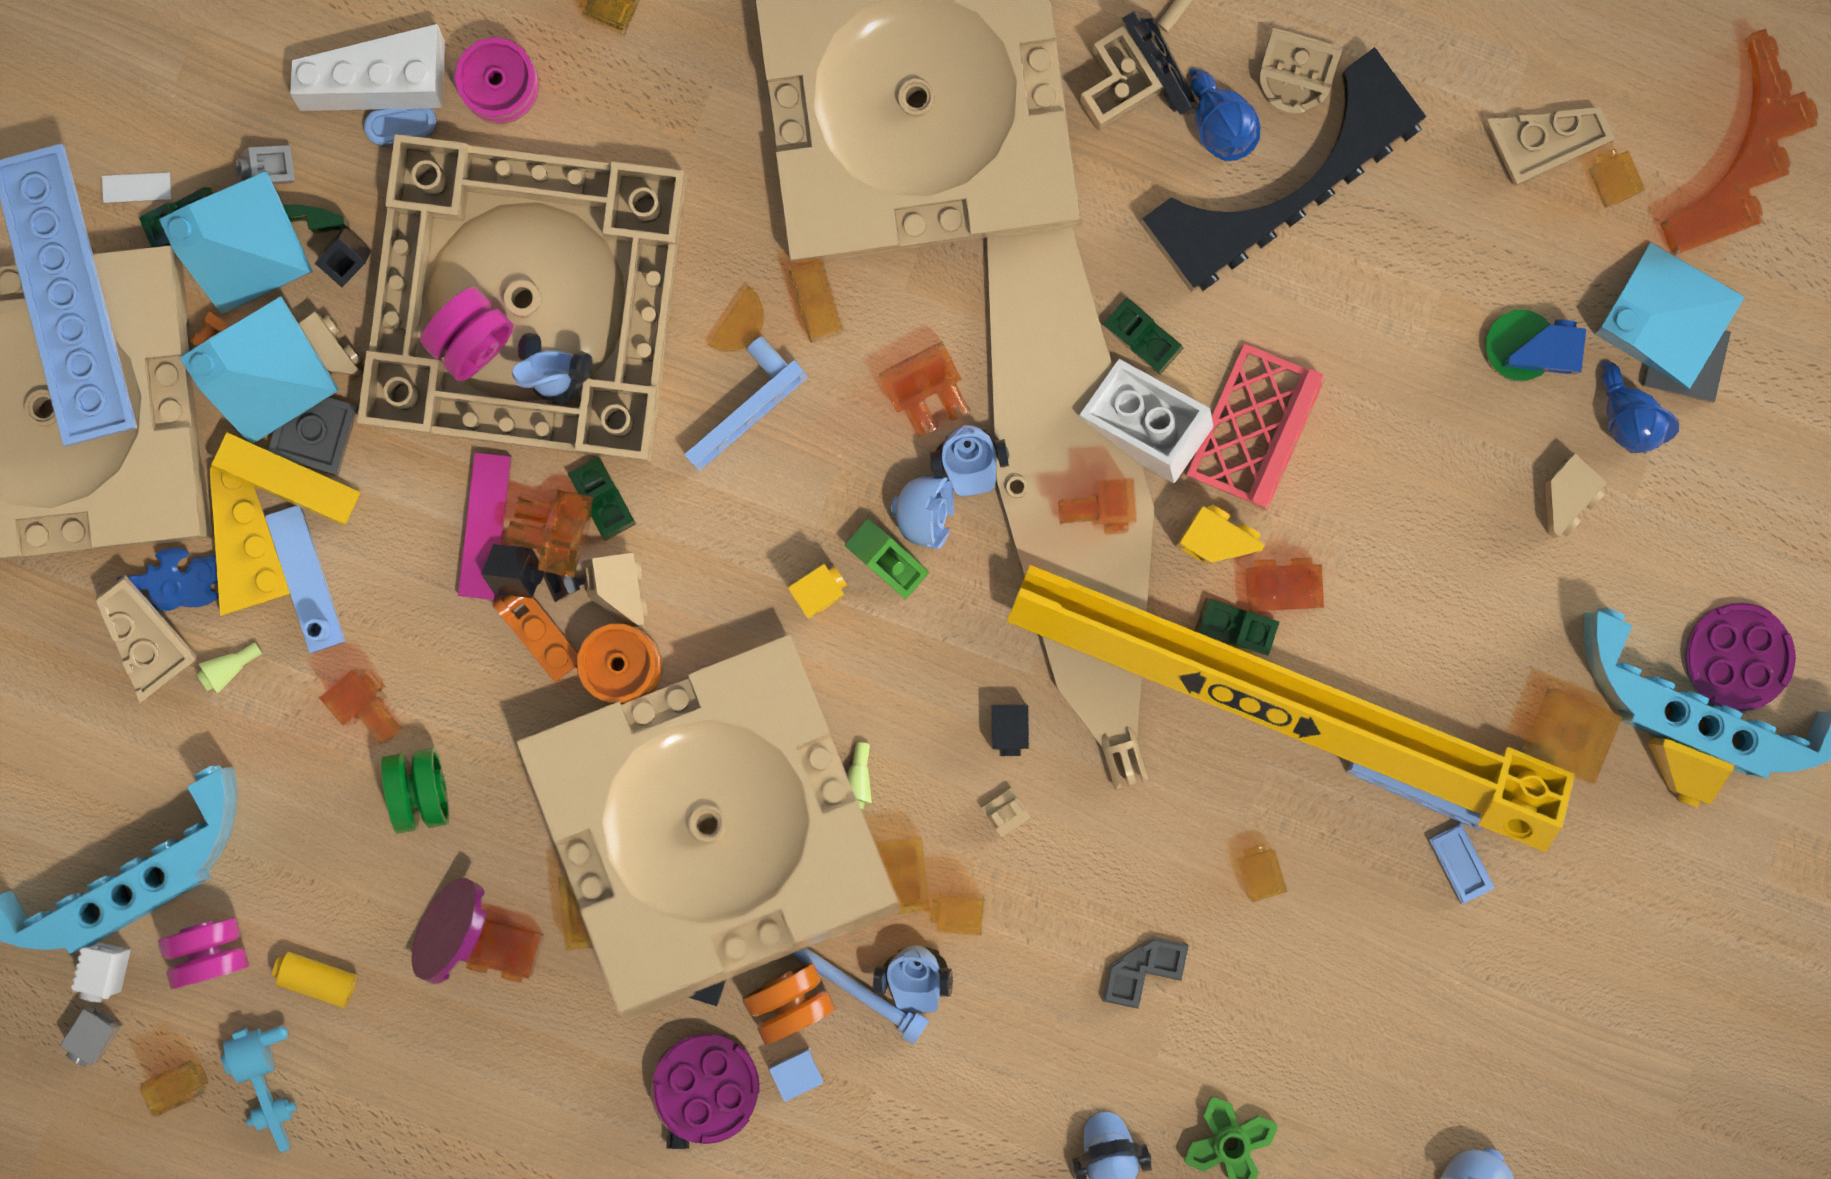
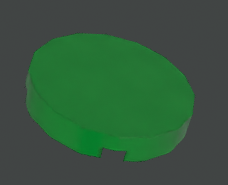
M1513 310L1501 315L1490 326L1484 339V353L1489 366L1500 376L1510 381L1527 382L1541 376L1544 373L1543 371L1503 367L1504 359L1543 328L1551 324L1542 315L1530 310Z

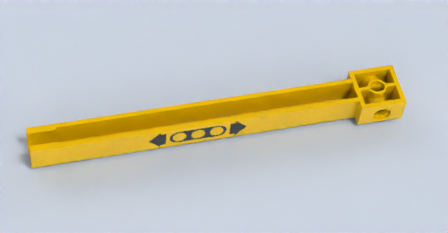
M1029 565L1007 619V622L1479 813V826L1545 853L1562 829L1575 777L1574 773L1510 747H1507L1502 756Z

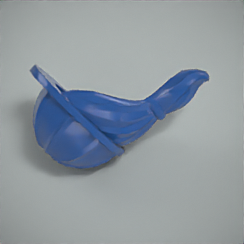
M1196 68L1190 69V88L1199 99L1194 119L1200 141L1212 155L1221 160L1237 161L1246 157L1255 149L1260 140L1261 127L1255 109L1237 92L1217 88L1215 79L1208 72Z
M1601 363L1603 368L1602 384L1609 397L1606 416L1611 437L1629 453L1644 454L1659 448L1662 444L1675 438L1679 432V420L1673 413L1662 408L1652 396L1640 390L1626 387L1623 383L1621 371L1615 363Z

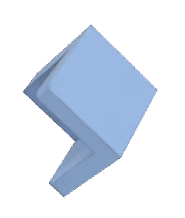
M809 1047L769 1067V1071L784 1102L823 1083Z

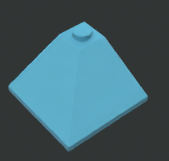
M267 171L195 201L159 219L174 253L221 315L313 271Z
M1650 242L1595 335L1689 390L1745 297Z
M282 297L270 302L180 357L201 392L241 435L252 444L339 391L336 383Z

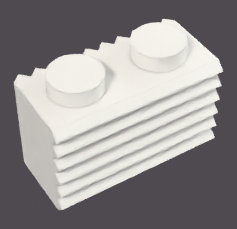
M101 942L80 949L79 951L82 955L78 957L80 961L76 964L78 970L74 972L77 977L73 978L75 984L71 986L73 991L80 992L79 998L92 1002H101L102 999H109L110 996L121 992L131 950Z

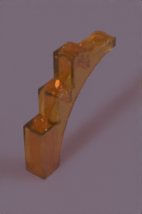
M1766 28L1754 32L1744 39L1751 64L1753 99L1750 122L1740 151L1727 173L1704 198L1689 209L1660 223L1670 251L1674 256L1737 234L1762 223L1760 216L1763 215L1761 204L1755 195H1751L1750 190L1782 179L1790 174L1788 167H1790L1788 153L1784 147L1779 146L1778 141L1803 133L1818 125L1816 122L1818 118L1817 107L1811 98H1807L1805 91L1791 96L1789 91L1792 89L1791 79L1785 69L1781 70L1777 56H1779L1777 42L1773 36H1768Z

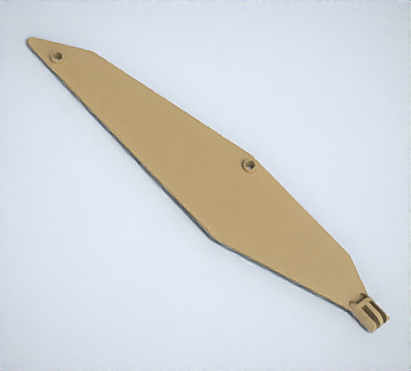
M1069 227L1013 236L1008 234L987 237L994 436L999 440L1005 439L1009 450L1008 467L1000 468L997 459L996 481L1024 577L1029 565H1032L1147 612L1154 505L1142 465L1079 417L1084 407L1113 368L1073 229ZM1014 481H1020L1024 486L1023 492L1014 494L1010 490V484ZM1042 636L1057 689L1103 748L1114 789H1122L1118 769L1113 757V753L1117 752L1128 786L1136 784L1127 749L1131 748L1142 782L1149 781L1137 739L1142 676Z

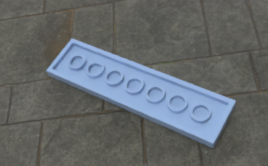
M58 144L1 159L0 202L63 446L68 447L136 429L137 424L65 146Z

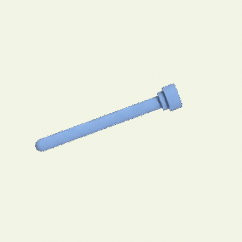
M808 948L791 953L792 956L806 965L814 963L819 974L899 1026L897 1030L903 1033L901 1037L914 1045L928 1024L929 1020L920 1014L913 1015L910 1012L905 1014Z

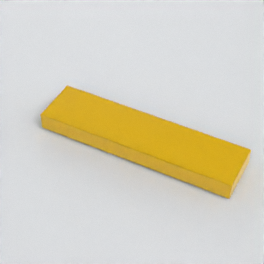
M226 433L211 465L216 470L344 527L361 493L229 433Z

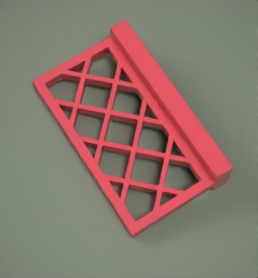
M1244 343L1212 415L1214 427L1197 450L1186 475L1268 511L1325 381L1324 375ZM1248 354L1263 360L1267 373L1247 380L1243 366ZM1268 362L1279 368L1271 371ZM1287 370L1300 375L1295 389L1280 394L1273 376ZM1241 374L1244 382L1235 385L1239 375ZM1270 378L1277 396L1257 404L1250 385ZM1246 387L1253 406L1233 413L1228 402L1232 392ZM1291 396L1286 408L1283 399ZM1279 401L1284 412L1280 422L1266 427L1259 409ZM1226 407L1229 415L1221 418ZM1256 411L1262 429L1242 437L1235 418ZM1231 420L1238 439L1218 446L1214 436L1216 427ZM1277 429V430H1276V433H1275V435H1274V437H1273V439H1272V441H1271V438H1270L1268 432ZM1265 434L1269 444L1266 455L1251 460L1245 441ZM1212 440L1215 448L1206 451ZM1241 443L1248 462L1228 470L1221 451ZM1217 453L1224 472L1211 477L1197 472L1203 458ZM1262 462L1257 474L1254 465ZM1250 467L1255 481L1250 492L1246 493L1235 488L1230 475ZM1227 477L1229 485L1218 481V479Z

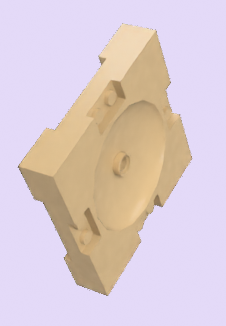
M756 0L766 80L769 86L777 146L776 156L790 260L796 266L865 257L867 254L1008 234L1013 236L1081 226L1051 0ZM917 91L925 93L927 101L922 107L913 108L908 105V99L911 94Z
M395 134L385 204L387 215L369 351H366L357 423L369 428L472 441L478 440L651 463L665 360L664 351L672 288L675 282L688 180L685 171L613 161L612 163L470 146L462 142ZM476 287L491 302L490 311L498 309L514 324V328L507 343L484 368L470 378L458 381L443 367L444 357L435 359L420 344V339L426 326L447 302L464 290ZM521 291H530L533 296L532 303L526 308H517L515 305L516 295ZM528 332L538 334L541 338V352L545 350H558L574 355L579 351H583L591 355L593 360L591 374L582 383L580 390L574 395L572 400L561 404H554L552 401L540 398L533 391V386L525 388L515 382L512 372L513 367L522 361L518 357V344L523 334Z
M171 246L93 254L137 428L68 447L63 446L55 412L53 411L52 415L48 418H43L40 412L41 405L46 400H51L17 265L0 266V561L212 538L204 466H201L193 382L191 375L180 359L181 356L189 352L186 324H189L183 263L174 253Z
M791 635L688 674L689 678L635 700L622 705L620 702H616L516 742L575 893L581 914L619 1014L625 1022L691 997L698 990L828 938L836 939L900 913L898 899L841 763ZM711 820L718 823L717 830L710 835H704L699 832L700 826L705 821Z

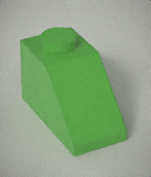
M869 519L861 525L844 545L904 599H907L929 574L919 562Z

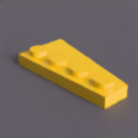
M210 467L220 617L290 595L255 487Z

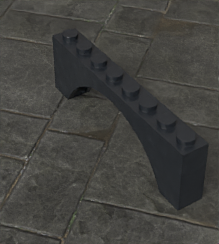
M1375 47L1348 66L1342 73L1344 111L1337 140L1323 166L1302 187L1272 204L1235 212L1200 209L1171 197L1142 218L1140 224L1191 292L1198 287L1204 292L1220 280L1217 273L1227 265L1231 270L1238 267L1249 258L1245 252L1256 244L1260 249L1268 245L1278 237L1275 230L1284 223L1289 228L1295 225L1307 215L1303 209L1315 201L1318 206L1322 205L1336 194L1332 189L1343 180L1349 185L1365 172L1362 166L1373 159L1377 164L1394 151L1390 145L1402 137L1407 142L1423 130L1419 124L1427 116Z

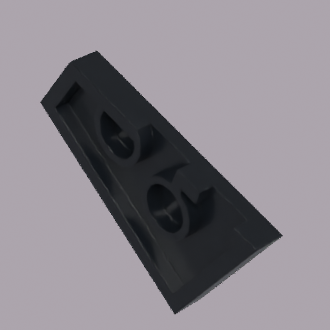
M1133 11L1123 17L1122 20L1165 89L1164 97L1173 112L1178 111L1180 115H1189L1196 111L1198 103L1152 14Z

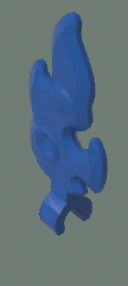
M167 548L155 554V557L160 561L158 567L149 564L146 568V574L127 576L138 590L147 589L151 603L156 608L164 611L174 610L179 606L202 607L214 602L219 597L217 592L211 590V585L218 583L216 555L206 558H195L190 562L187 570L181 572L178 570L177 564L182 558L188 557L189 552L182 548Z

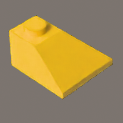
M1651 737L1648 743L1669 791L1679 794L1677 801L1694 808H1698L1700 803L1711 805L1734 768V765L1665 738Z

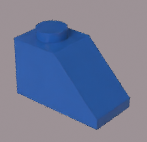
M1555 320L1554 325H1548L1504 359L1503 367L1569 375L1579 374L1582 372L1586 329L1576 328L1577 322Z

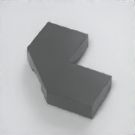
M1152 937L1110 964L1103 1002L1139 1009L1146 973L1181 981L1189 945Z

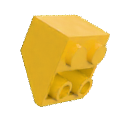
M1211 505L1208 508L1202 506L1197 509L1175 547L1207 565L1260 552L1266 544L1259 541L1261 537L1259 532L1245 524L1236 527L1227 521L1230 517L1228 513L1215 505Z

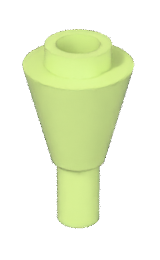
M254 642L236 654L231 653L199 663L202 670L196 673L207 692L214 688L218 694L243 669L242 666L262 655V652Z
M856 742L853 765L850 766L847 777L856 800H858L863 811L865 805H872L869 769L867 767L870 744Z

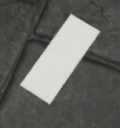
M170 172L102 176L103 203L171 199Z

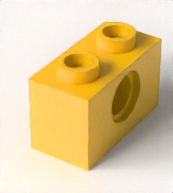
M823 564L789 586L788 589L806 617L810 620L845 597L846 595L842 589L847 584L835 566L828 570L826 565Z

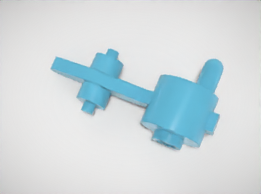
M278 1026L264 1032L260 1028L248 1032L247 1027L233 1031V1038L223 1042L224 1054H221V1061L225 1072L228 1075L232 1074L238 1084L248 1080L252 1081L261 1106L250 1110L251 1117L246 1118L249 1127L254 1125L257 1131L269 1127L280 1153L291 1149L282 1122L293 1119L292 1111L297 1110V1106L294 1101L289 1103L286 1097L274 1101L264 1075L275 1070L274 1059L269 1045L285 1040L289 1032L284 1026Z

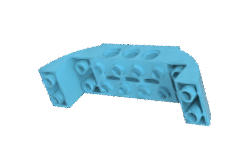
M1606 607L1604 610L1598 608L1597 611L1585 612L1583 639L1586 658L1594 680L1602 693L1620 713L1619 721L1656 737L1671 740L1734 765V770L1750 777L1768 779L1770 772H1795L1813 768L1831 760V709L1830 712L1817 711L1806 740L1789 734V736L1780 734L1778 736L1775 734L1777 728L1768 723L1747 719V722L1741 720L1743 713L1724 705L1722 707L1714 705V707L1708 706L1709 699L1692 691H1688V693L1681 691L1678 693L1673 691L1675 684L1656 676L1655 678L1647 677L1645 679L1640 677L1642 670L1624 662H1621V664L1617 663L1633 625L1623 621L1625 618L1624 614ZM1668 703L1672 707V715L1669 719L1666 718L1664 713ZM1701 718L1704 719L1706 725L1702 734L1698 728ZM1735 732L1737 733L1739 738V742L1736 747H1734L1732 744V737L1735 734Z
M212 765L194 775L196 782L187 787L206 822H200L183 832L186 837L185 839L179 841L176 838L156 846L151 850L153 857L149 859L146 856L140 859L136 858L119 868L121 875L117 877L115 874L108 877L104 876L87 885L89 893L84 895L82 891L55 903L57 911L52 912L50 909L44 913L40 912L27 918L13 891L0 893V941L21 948L38 950L66 948L68 953L71 954L99 942L211 879L209 871L223 853L231 836L237 813L238 790L234 768H222L220 765L214 767ZM158 868H161L164 872L165 880L163 883L158 880ZM126 886H129L132 890L133 896L131 901L126 897ZM95 904L100 909V918H97L94 913Z

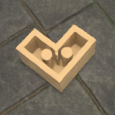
M1125 25L1093 44L1092 53L1108 78L1083 92L1080 102L1099 131L1160 94L1163 86Z

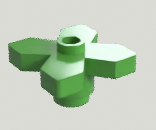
M1211 1096L1202 1115L1213 1135L1190 1142L1184 1157L1185 1164L1204 1172L1224 1162L1228 1179H1256L1259 1171L1250 1156L1251 1150L1271 1145L1278 1125L1260 1115H1256L1238 1125L1232 1104L1216 1096ZM1235 1137L1237 1143L1233 1148L1228 1149L1224 1147V1142L1228 1138Z

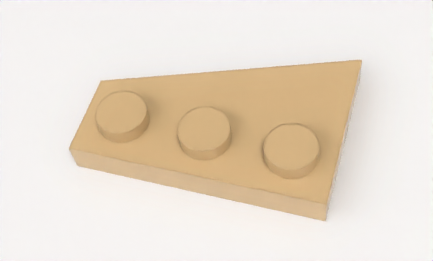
M1601 107L1485 120L1515 186L1615 140Z
M126 575L97 596V606L109 634L117 646L122 658V664L134 686L139 704L196 660V654Z

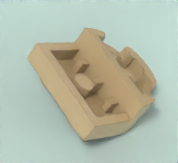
M1272 28L1260 73V84L1269 102L1279 110L1288 113H1304L1319 103L1321 104L1331 90L1342 47Z

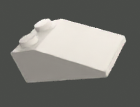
M1118 359L1079 415L1080 419L1142 466L1172 483L1176 482L1214 427L1209 407L1121 359Z

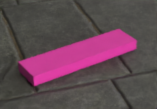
M476 452L474 454L458 596L489 600L496 599V594L492 592L481 573L493 544L502 545L511 456Z

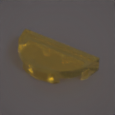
M749 286L708 344L709 347L721 352H736L749 347L759 337L764 325V308L759 296Z

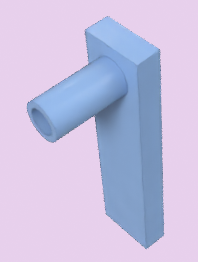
M763 336L753 341L747 348V351L771 377V380L684 454L699 472L808 378L795 360L787 364Z
M294 506L266 515L267 524L309 653L345 643L346 640L303 508Z
M1350 761L1346 773L1476 830L1483 829V827L1478 825L1479 813Z

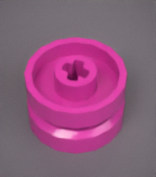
M497 37L478 40L466 48L457 62L454 77L457 92L470 111L485 122L500 125L515 122L529 113L537 100L540 86L537 70L523 48L511 40ZM498 75L503 77L499 85L491 84V82H496Z
M476 287L464 290L447 302L426 326L420 339V344L435 359L444 357L443 367L458 381L466 380L484 368L504 347L514 328V324L498 309L490 311L491 302Z
M236 917L213 923L211 920L179 930L180 933L157 940L162 958L173 959L184 955L187 958L186 962L173 965L166 971L171 989L250 967L244 948L235 947L221 951L220 945L235 941L241 935Z

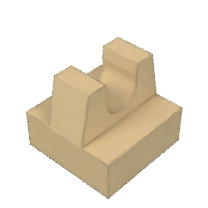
M1009 788L981 807L1001 838L1031 819L1012 788Z

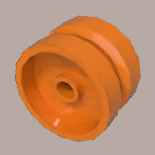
M607 624L594 630L583 641L577 655V672L583 686L594 697L610 704L620 702L622 705L650 694L657 689L663 674V658L657 644L644 632L626 624ZM617 659L625 662L624 668L620 671L614 665Z
M814 963L807 964L794 971H786L763 983L762 987L742 999L750 1016H760L772 1010L774 1011V1014L761 1021L757 1028L765 1045L781 1040L836 1010L829 993L826 991H819L807 997L804 996L805 993L818 986L821 980Z

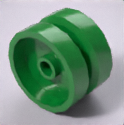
M435 747L415 750L412 755L411 766L403 753L382 757L381 774L384 796L395 833L401 834L416 831L419 826L420 815L428 828L448 825L449 804L447 786Z

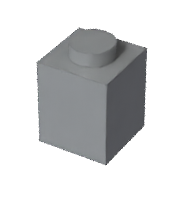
M93 1006L87 1007L82 1010L60 1047L68 1051L66 1056L73 1062L81 1066H85L86 1063L91 1066L100 1061L122 1025Z

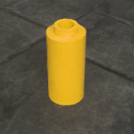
M289 951L285 957L278 956L271 975L277 978L276 986L343 1009H346L357 981V974Z

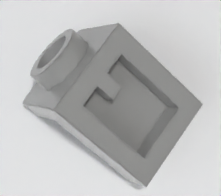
M290 145L248 147L239 154V158L236 160L237 178L244 181L267 171L273 184L294 182L295 176Z

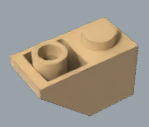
M313 312L299 323V326L329 373L355 377L363 373L358 366L362 359L350 344L345 347L336 336L341 331L329 315L323 318L317 312Z
M1576 454L1569 455L1545 481L1547 533L1552 538L1559 537L1562 533L1567 537L1581 522L1577 516L1583 509L1588 507L1591 510L1605 495L1601 489L1608 482Z
M634 553L597 557L583 561L588 597L621 623L631 627L644 625V618L647 616V604L644 596H640L638 582L642 580V570L639 561L634 558Z

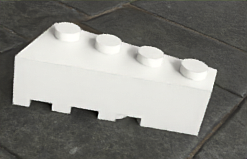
M438 24L292 60L290 95L300 111L442 108L445 40Z

